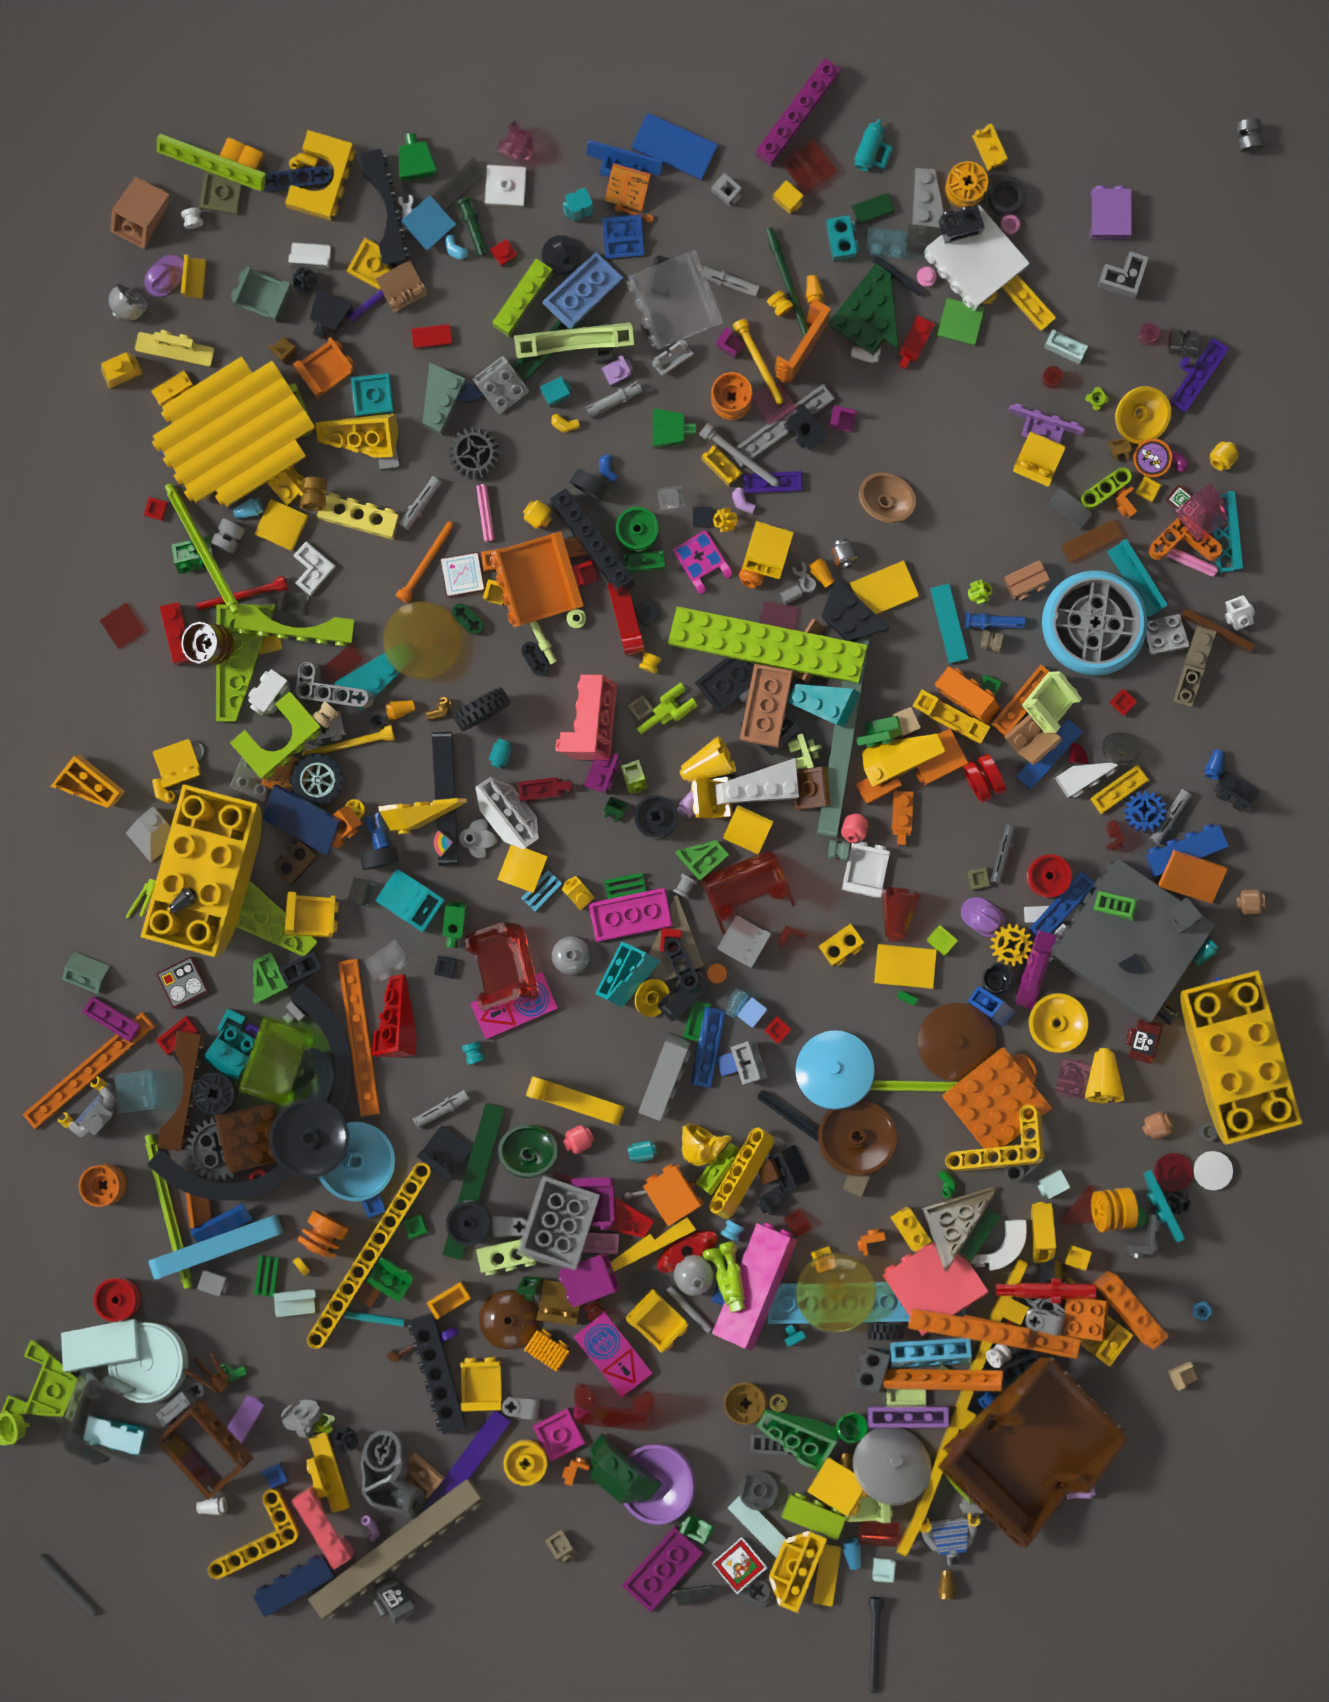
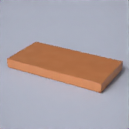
M754 664L740 741L779 747L793 676L792 670Z

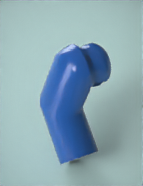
M605 454L599 459V472L609 482L614 483L618 476L611 470L613 458L610 454Z

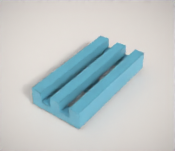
M549 870L539 879L536 888L548 876L551 879L530 900L527 899L531 894L529 891L521 897L535 912L562 885ZM553 881L557 883L535 906L532 904Z

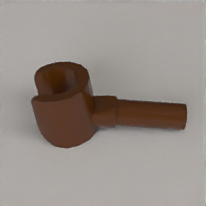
M411 1345L399 1353L393 1349L387 1357L391 1362H396L406 1353L414 1350V1347Z

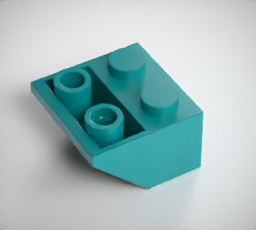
M227 1022L206 1052L204 1061L235 1081H238L257 1051L260 1042Z

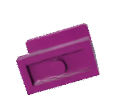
M615 1177L573 1178L572 1186L600 1195L589 1230H591V1226H598V1230L610 1229V1226L616 1225Z
M607 1252L579 1262L576 1270L568 1268L558 1270L560 1273L559 1280L565 1286L567 1291L566 1298L572 1304V1307L621 1289Z

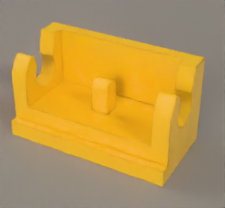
M992 123L981 131L978 129L972 137L987 170L990 171L1006 164L1007 156Z
M713 445L708 452L702 455V460L728 487L743 474L716 445Z

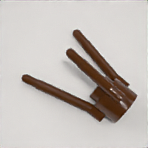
M213 1353L210 1354V1357L220 1374L218 1372L213 1374L197 1358L193 1359L210 1377L209 1381L211 1384L183 1368L182 1371L208 1387L213 1393L215 1391L218 1393L222 1392L230 1383L227 1380L229 1376L224 1372Z

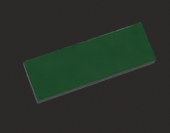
M987 1207L958 1255L970 1263L1001 1216Z

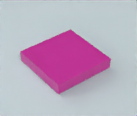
M568 1408L533 1425L550 1462L586 1444Z

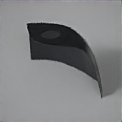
M316 1048L306 1049L286 1064L284 1075L293 1101L301 1099L326 1101L332 1087L334 1071L328 1056L321 1050ZM296 1065H300L304 1069V1073L300 1077H295L292 1074V1068ZM316 1073L317 1079L313 1080V1075Z

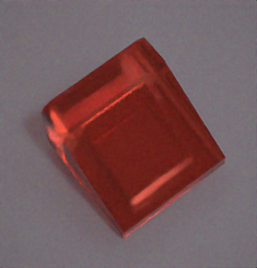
M800 1208L783 1218L795 1238H798L812 1228Z

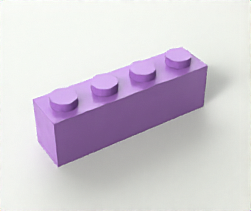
M867 1405L868 1427H948V1406Z

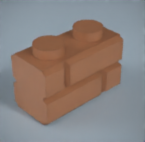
M1040 560L1003 578L1012 599L1018 598L1019 601L1029 597V592L1036 590V592L1047 588L1046 584L1050 582Z

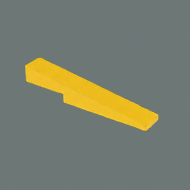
M686 1216L656 1239L649 1233L611 1261L613 1270L616 1271L695 1231L696 1228Z

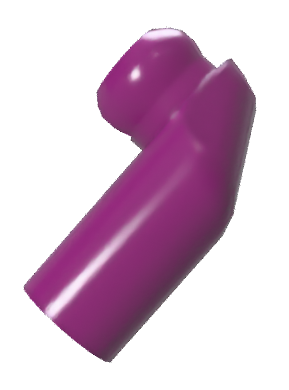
M1172 451V461L1176 463L1177 471L1185 472L1188 466L1187 459L1180 452Z

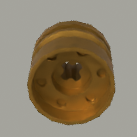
M744 1382L734 1385L728 1390L724 1398V1408L727 1416L738 1424L748 1425L760 1420L764 1411L767 1410L768 1400L765 1392L760 1386L753 1383ZM745 1398L752 1402V1405L748 1407L749 1409H746V1406H742Z

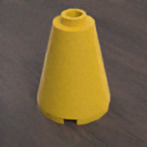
M718 736L682 764V770L679 772L684 781L687 780L689 783H692L694 778L709 779L736 772V766L734 761L730 762L731 753L723 739Z
M1100 1048L1098 1052H1095L1085 1092V1100L1088 1099L1089 1102L1108 1103V1101L1114 1099V1103L1125 1100L1115 1053L1111 1052L1109 1048Z

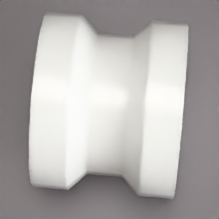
M190 208L181 212L182 217L185 219V229L197 228L204 224L200 218V208Z
M997 1344L994 1349L987 1351L986 1358L993 1367L999 1368L1003 1365V1362H1008L1011 1359V1352L1006 1345Z

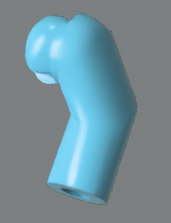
M454 235L444 237L447 252L450 256L459 260L467 258L468 250L455 244Z

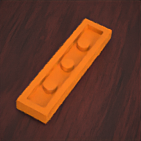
M1040 665L992 722L991 726L1003 736L1008 734L1027 712L1022 704L1050 671Z

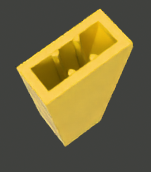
M1037 1202L1032 1204L1033 1263H1043L1053 1259L1055 1255L1052 1204Z

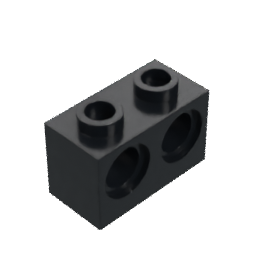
M965 206L960 209L961 211L953 212V210L942 214L938 224L944 243L982 234L985 226L978 206ZM966 218H972L974 223H968ZM947 223H954L956 228H950Z
M1024 1349L1011 1354V1359L1008 1362H1003L1001 1370L1007 1384L1016 1381L1040 1358L1036 1350Z

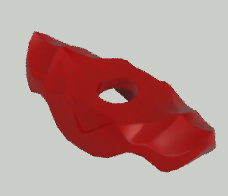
M699 1230L675 1240L660 1255L657 1261V1269L662 1273L674 1272L678 1262L681 1263V1261L685 1260V1257L681 1254L684 1246H690L693 1249L692 1255L703 1257L702 1253L712 1249L717 1243V1234L711 1230Z

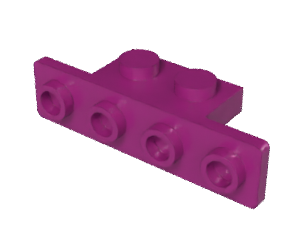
M1041 930L1037 932L1014 1002L1017 1006L1033 1009L1052 953L1051 948L1054 946L1057 938L1055 934Z

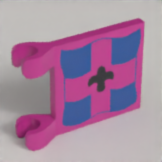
M706 530L672 550L699 594L706 591L700 578L718 567L725 578L732 576L731 569Z

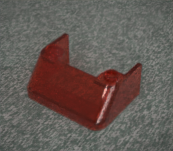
M764 852L708 874L701 881L722 934L726 933L722 921L732 917L734 913L732 907L769 893L772 899H782L787 896L791 906H796L786 877L775 854L772 852Z

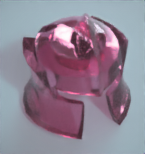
M513 121L508 127L509 132L505 140L500 139L495 153L506 155L515 163L516 161L530 159L532 153L535 152L532 138L533 133L523 130L516 121Z

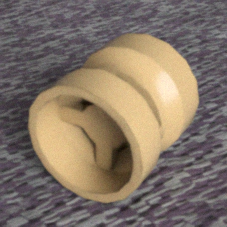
M324 702L321 705V709L315 712L312 717L327 729L331 725L332 719H336L339 713ZM323 712L329 719L324 717L321 713Z

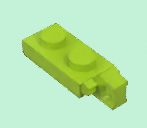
M730 1142L727 1148L719 1153L717 1161L709 1163L696 1181V1185L712 1195L726 1176L740 1149Z

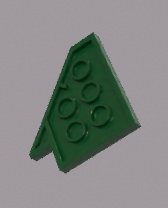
M877 264L872 267L828 322L829 327L872 356H874L885 341L897 350L899 349L891 273Z

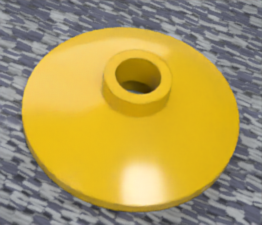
M649 979L638 988L635 995V1006L643 1016L655 1017L662 1013L657 1006L669 993V989L663 981Z

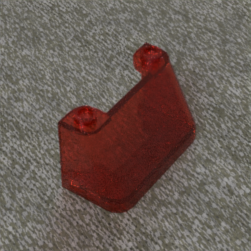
M501 922L464 935L466 950L472 955H476L484 987V992L480 993L477 999L481 1011H490L538 998V987L526 934L521 925Z
M576 1383L573 1418L577 1423L645 1431L650 1427L655 1392L645 1391L644 1395H640L634 1400L633 1409L594 1405L595 1395H593L592 1391L586 1388V1384Z

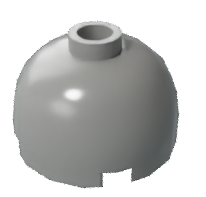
M117 283L109 294L108 302L113 311L112 315L119 320L138 319L146 311L148 304L137 292L133 294L129 291L130 287L122 283Z
M574 936L560 939L552 950V962L555 968L566 975H577L583 972L591 959L587 944L582 939Z
M698 1255L687 1256L681 1263L678 1262L674 1269V1280L678 1288L686 1295L691 1296L707 1292L714 1280L713 1269L709 1262Z

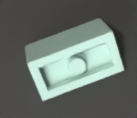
M314 1289L273 1293L276 1317L315 1312L314 1298L316 1297Z

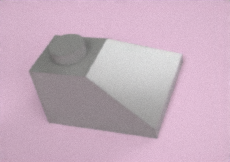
M151 807L136 820L126 834L152 863L164 853L171 825L157 808Z

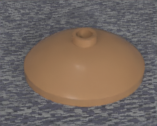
M890 473L872 474L865 478L859 489V499L863 508L872 517L882 522H902L908 519L915 509L916 498L912 488L906 481Z

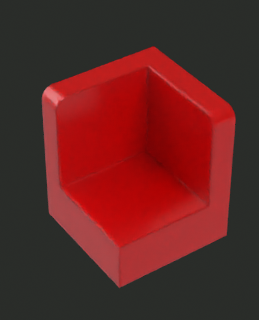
M592 560L572 567L578 588L599 580Z
M661 929L660 952L666 953L664 943L668 939L676 938L680 941V929ZM673 945L670 952H676L679 946Z

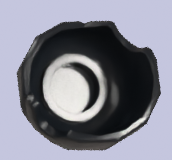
M993 963L984 971L982 984L985 990L990 993L1002 994L1010 988L1013 974L1004 963Z

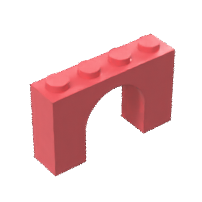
M313 1485L297 1494L292 1502L333 1569L351 1559L355 1551L345 1535L340 1537L332 1527L322 1508L324 1501L322 1498H318L314 1492Z

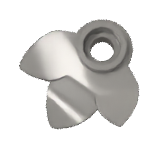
M485 819L472 822L469 829L463 830L459 835L460 844L464 848H468L471 855L476 858H485V848L495 845L498 841L492 832L487 831L488 821ZM467 835H470L472 837L471 842H468L466 840Z

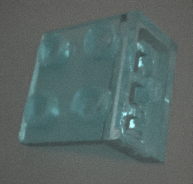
M868 227L866 252H870V255L880 256L883 253L889 254L890 257H901V255L905 254L907 248V231Z
M154 1069L115 1074L119 1113L158 1109Z

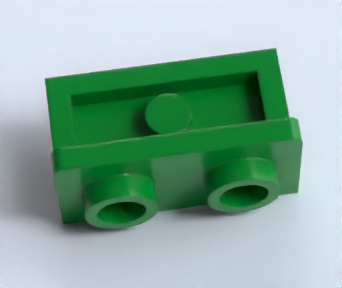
M898 716L865 722L864 726L867 734L856 739L858 746L866 744V747L878 745L879 741H882L883 744L894 742L893 738L902 735Z
M380 1258L366 1283L400 1303L414 1277L411 1276L409 1271L396 1267L391 1260Z

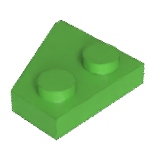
M716 840L675 852L699 881L729 856Z
M272 952L253 961L254 1004L289 987L286 986L278 969L279 966Z

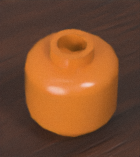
M742 568L739 573L741 583L748 588L761 586L766 576Z

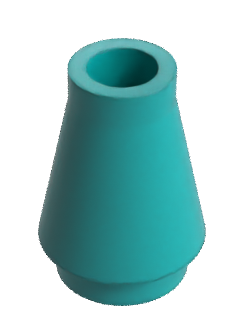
M1208 937L1192 961L1200 967L1204 962L1215 956L1220 948Z

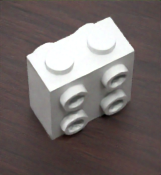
M272 669L262 675L258 688L254 687L248 695L250 697L248 701L252 704L250 708L261 716L264 713L267 716L270 713L274 714L278 709L275 703L291 691L289 688L291 684Z

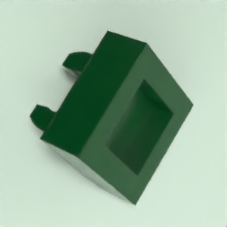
M610 796L603 810L606 812L604 817L607 819L609 814L615 816L614 822H618L619 818H622L628 804Z
M524 1276L517 1287L518 1294L525 1295L526 1301H534V1295H538L543 1285V1280L540 1277Z

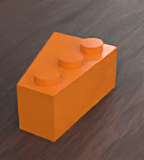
M948 666L934 684L937 690L956 705H960L967 710L970 716L974 715L989 726L1001 710L995 700V695L988 689L984 691L979 688L980 684L974 679H966L964 677L965 674L958 668L953 670Z

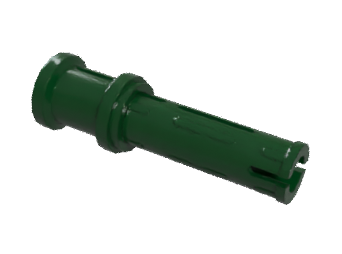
M466 197L458 200L456 204L461 209L462 221L467 223L477 256L481 257L483 256L481 248L484 255H487L489 250L477 221L479 214L475 212L472 204L473 197Z

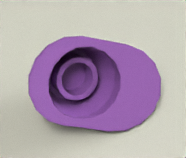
M167 255L159 259L145 275L144 284L147 291L157 297L169 294L182 281L183 260L175 255Z
M972 897L963 903L961 908L963 921L981 935L994 937L996 936L994 931L1000 933V927L1005 926L1003 913L987 900L980 897Z

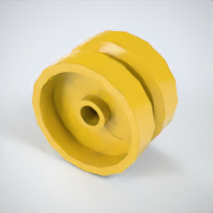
M530 1439L519 1440L513 1443L506 1452L503 1461L504 1471L507 1477L515 1484L521 1486L532 1485L538 1482L545 1474L548 1464L547 1454L538 1442ZM524 1458H527L528 1462H530L528 1465L522 1463Z

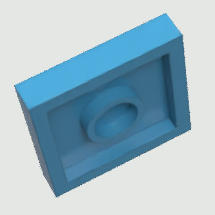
M430 195L401 220L404 226L426 250L431 248L456 225Z

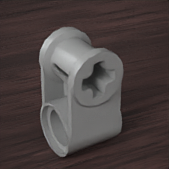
M492 1216V1237L521 1236L525 1228L519 1231V1228L515 1227V1225L521 1221V1224L526 1226L528 1219L525 1217Z
M1032 1308L1026 1314V1325L1033 1331L1061 1335L1065 1314L1058 1311ZM1034 1316L1038 1317L1036 1322L1032 1321Z
M508 1397L502 1403V1410L508 1416L538 1420L541 1400ZM510 1401L517 1406L512 1412H509L508 1408L505 1407V1405H509Z

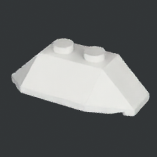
M489 777L476 786L480 812L504 842L525 849L539 839L537 816L526 802H520L519 793L513 786L495 780L493 777Z

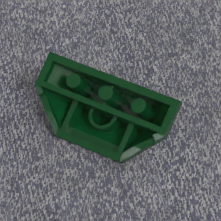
M603 1433L600 1434L590 1448L591 1479L620 1504L650 1500L662 1485Z

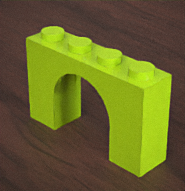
M290 691L275 703L292 726V737L287 746L278 751L264 750L245 730L230 742L262 780L271 778L276 773L275 769L278 766H285L291 760L290 756L295 752L297 754L306 747L305 743L310 739L313 741L321 734L319 731L322 728Z

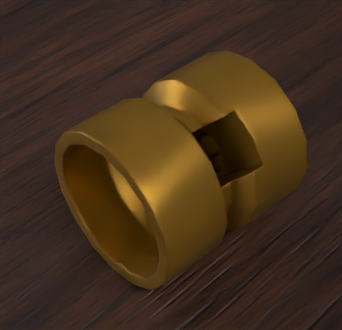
M318 477L303 478L301 491L304 494L301 496L300 507L309 511L325 510L326 497L324 494L327 493V481Z

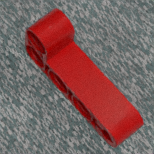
M607 583L625 657L645 652L629 590L618 596L611 585Z

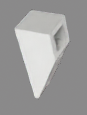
M1118 762L1073 766L1057 776L1055 780L1067 798L1071 795L1075 798L1084 792L1082 788L1089 785L1091 788L1100 782L1098 778L1105 774L1108 777L1116 771L1114 767L1119 764Z

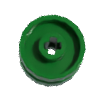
M631 507L624 510L616 523V536L620 545L633 553L649 550L656 543L658 537V521L655 515L643 507ZM636 526L640 527L639 532L634 531Z

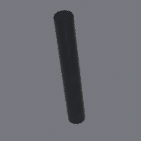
M878 256L873 260L874 264L891 273L893 278L918 296L923 293L924 290Z

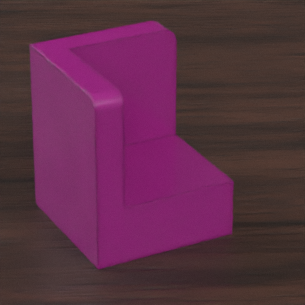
M725 327L716 341L715 347L735 359L745 342L733 335L731 329Z
M834 405L829 428L852 432L857 411Z

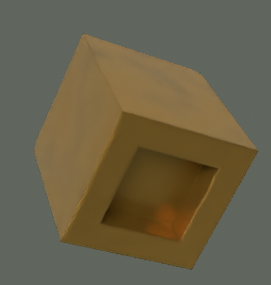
M284 337L274 346L271 344L268 346L270 352L283 364L297 352L296 347Z

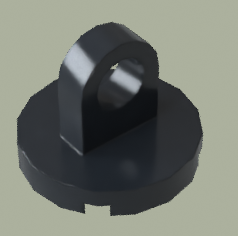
M557 235L550 238L544 244L542 260L545 265L552 269L553 273L567 274L577 267L580 260V250L572 238L565 235Z

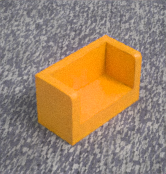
M460 1281L428 1301L427 1305L437 1320L472 1297L463 1282Z

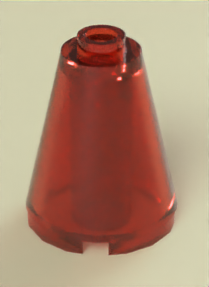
M897 887L882 888L885 936L889 937V941L900 942V939H905L920 901L921 893L914 891V894H910L909 889Z

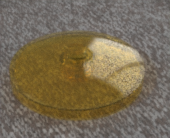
M413 602L402 606L389 618L383 633V648L388 661L403 675L414 679H431L445 673L456 661L461 648V633L453 616L441 606L430 602Z
M828 1253L815 1258L803 1269L796 1285V1299L801 1313L813 1326L827 1332H843L858 1326L867 1318L875 1302L876 1290L871 1273L857 1258L844 1253Z

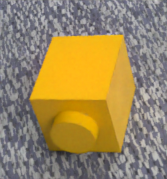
M787 180L773 194V200L789 214L793 210L797 212L803 205V195Z

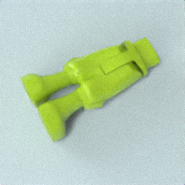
M734 1241L723 1243L719 1248L709 1249L702 1253L705 1260L713 1261L716 1265L717 1272L715 1277L723 1299L726 1302L725 1304L729 1306L731 1313L745 1309L741 1268L736 1264L735 1253L737 1245ZM724 1256L727 1260L728 1270L725 1266Z

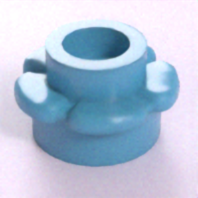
M1202 1301L1193 1306V1316L1196 1319L1206 1321L1212 1314V1308L1209 1307L1207 1302Z

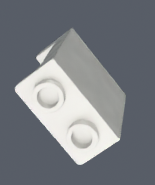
M862 841L856 844L852 843L841 890L881 898L890 851H886L887 847L875 845V848L868 847V843Z

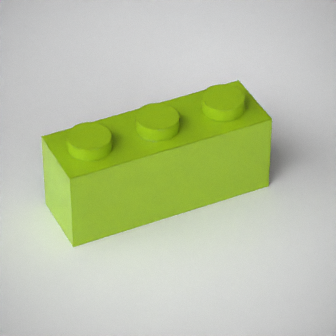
M795 1492V1495L790 1493L781 1515L782 1518L838 1540L846 1520L843 1513L833 1507L832 1509L824 1507L825 1503L814 1499L811 1502L806 1500L807 1496Z

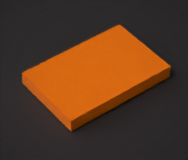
M1173 850L1158 885L1162 888L1212 904L1227 868Z

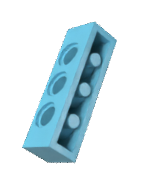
M967 1338L890 1343L892 1368L971 1363L970 1339Z

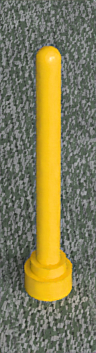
M744 318L732 325L735 332L742 335L775 402L782 404L783 398L749 334L750 325L747 319Z
M392 725L381 729L380 732L306 750L302 755L305 756L311 753L326 754L381 739L389 742L395 740Z

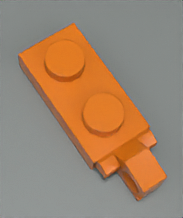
M893 791L892 830L893 835H897V845L905 846L906 836H911L913 792Z

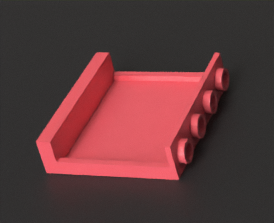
M934 1242L919 1249L914 1255H911V1253L907 1254L901 1259L902 1263L897 1266L892 1264L884 1270L885 1274H883L884 1279L909 1316L911 1308L956 1315L988 1294V1290L970 1263L960 1255L956 1256L948 1271L944 1272ZM918 1330L922 1337L929 1333L926 1331Z

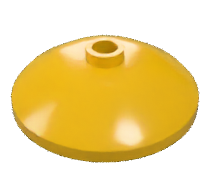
M1141 386L1129 391L1121 399L1116 409L1115 423L1119 433L1126 440L1136 444H1140L1150 438L1157 439L1169 424L1171 418L1170 402L1163 392L1154 387Z
M1051 994L1045 996L1031 1010L1029 1016L1030 1033L1034 1041L1047 1051L1055 1053L1070 1051L1083 1041L1087 1033L1088 1017L1086 1011L1078 1000L1069 995ZM1054 1020L1060 1021L1059 1027L1054 1026Z

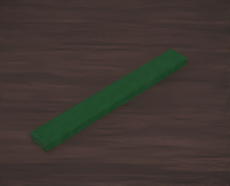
M485 1103L457 1203L463 1200H479L505 1108ZM465 1220V1221H466V1223H465L466 1226H469L470 1224H472V1222H471L470 1220ZM448 1234L442 1255L462 1260L466 1245L456 1243Z

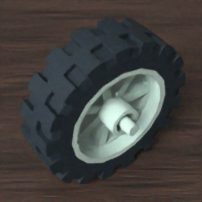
M311 753L301 757L294 764L295 766L290 773V783L294 794L315 806L328 804L339 795L338 793L343 786L342 770L335 760L321 753ZM317 765L316 774H313L309 767ZM321 766L325 767L328 772L319 776ZM305 770L311 775V778H302ZM330 774V783L322 780V778ZM311 781V785L306 790L302 782ZM321 783L329 786L324 792L321 791ZM314 785L317 786L319 794L310 793Z

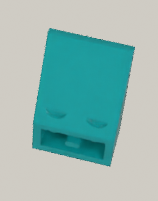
M396 869L375 901L425 933L446 900L399 869Z

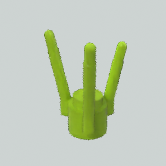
M149 879L148 883H145L141 893L127 913L126 918L131 916L146 893L147 897L140 912V917H143L153 894L155 880Z

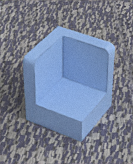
M751 997L737 1016L753 1028L766 1012V1008Z

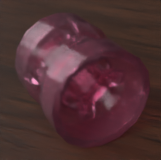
M1146 323L1141 327L1138 332V340L1141 344L1149 346L1155 343L1160 332L1157 325Z

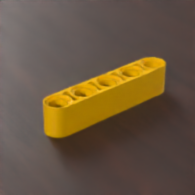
M754 1128L749 1133L710 1202V1211L724 1219H729L734 1215L774 1144V1137L761 1128Z

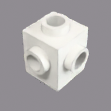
M1244 595L1225 602L1227 608L1226 620L1229 625H1233L1235 630L1254 624V608L1248 603Z

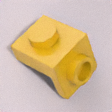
M576 876L568 879L564 886L561 887L563 892L580 911L595 898Z

